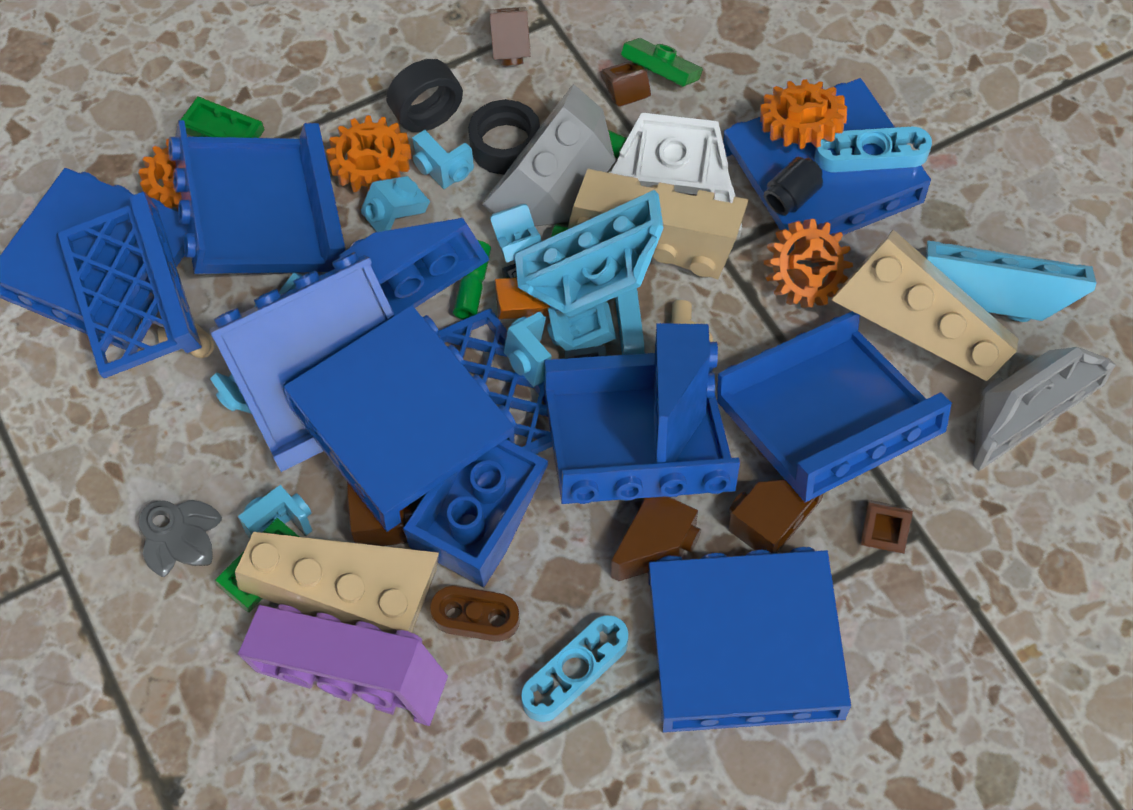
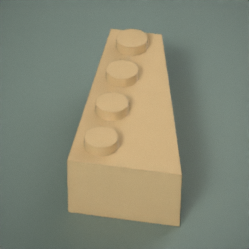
M587 169L572 209L568 228L577 226L655 190L659 194L664 228L652 257L660 263L674 264L691 270L694 274L701 277L719 279L737 238L749 199L734 197L733 202L729 203L714 200L715 193L698 190L696 196L677 193L674 185L659 182L658 185L646 187L641 186L638 178Z
M894 230L889 233L845 281L832 298V301L985 381H988L1017 352L1019 339Z
M253 532L235 574L239 590L277 604L294 607L304 614L316 617L317 613H326L338 618L345 624L355 626L356 622L363 621L375 625L382 632L396 634L397 630H405L412 633L436 574L439 553Z

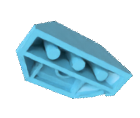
M655 190L648 192L516 253L518 288L566 316L571 317L640 287L664 228L659 194Z
M929 240L926 245V259L988 313L1006 315L1008 318L1019 322H1028L1031 319L1043 321L1093 292L1097 283L1092 266L943 244Z

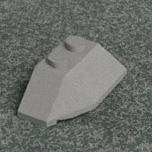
M573 84L483 202L482 206L494 214L520 204H526L529 207L534 226L569 222L587 169L608 172L615 162L603 109Z
M1079 347L1047 351L1037 359H1034L1032 356L1028 357L1015 368L1013 375L1005 380L999 377L992 381L982 391L984 398L977 411L973 466L980 471L1103 387L1116 366L1115 363L1109 358Z

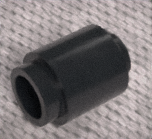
M795 157L768 182V189L764 192L766 203L779 215L786 216L789 212L795 213L822 188L823 173L821 168L812 159Z

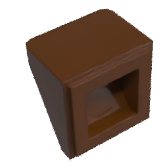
M627 61L600 71L601 77L617 106L621 107L651 96L648 74L642 66Z
M868 500L861 545L905 554L913 510L904 506Z

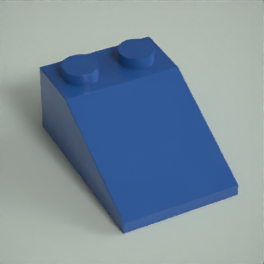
M464 218L375 232L364 239L354 242L348 250L339 255L341 258L356 252L358 258L363 255L370 257L372 262L370 265L394 315L399 314L411 305L414 308L418 307L490 260Z
M656 323L653 382L655 463H668L677 460L705 417L707 398L715 397V373H709V368H717L718 343L710 342L709 324Z
M507 439L426 493L403 528L409 547L413 550L439 553V564L484 588L506 554L548 466V460Z

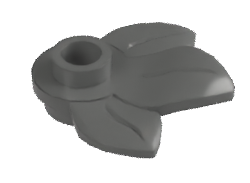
M189 500L179 505H174L168 501H155L148 504L142 510L139 517V528L142 535L146 538L143 557L147 566L157 575L165 577L173 569L176 561L191 566H208L212 564V544L206 532L215 528L222 521L220 513L212 506L196 500ZM158 515H165L169 518L170 522L165 527H157L154 525L153 519Z

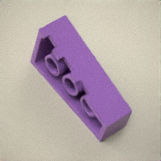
M279 604L277 609L262 605L258 606L238 652V655L257 673L311 689L314 681H316L320 689L332 694L334 697L350 701L354 693L362 700L375 705L376 710L392 715L396 707L409 710L414 715V722L427 726L431 724L448 675L422 644L423 640L414 633L405 630H397L396 634L382 632L375 625L363 621L356 622L355 626L345 624L338 618L326 613H317L316 617L308 616L298 609L284 604Z

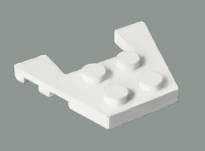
M641 113L624 143L612 171L608 172L638 178L641 186L646 187L658 185L661 182L674 185L675 191L680 193L697 194L698 190L715 193L714 200L732 203L735 197L718 121ZM742 223L740 225L737 237L741 236Z

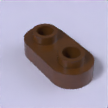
M448 586L439 590L434 595L430 605L434 624L439 630L448 634L500 642L511 638L518 630L520 624L519 609L516 602L511 597L501 593L460 586ZM452 608H458L462 611L461 615L457 618H449L446 614ZM497 615L503 616L506 619L499 626H494L490 623L491 618Z

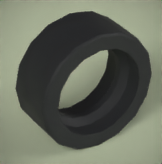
M424 59L412 63L398 73L387 90L386 102L404 129L410 132L428 131L448 121L457 111L462 102L463 89L446 63L438 59ZM438 86L437 90L428 99L411 105L420 94Z
M497 100L480 107L471 117L468 126L469 143L476 163L490 173L505 175L540 128L539 117L532 108L520 101ZM504 125L516 126L524 130L528 135V138L522 144L509 149L493 148L484 143L482 137L489 130Z

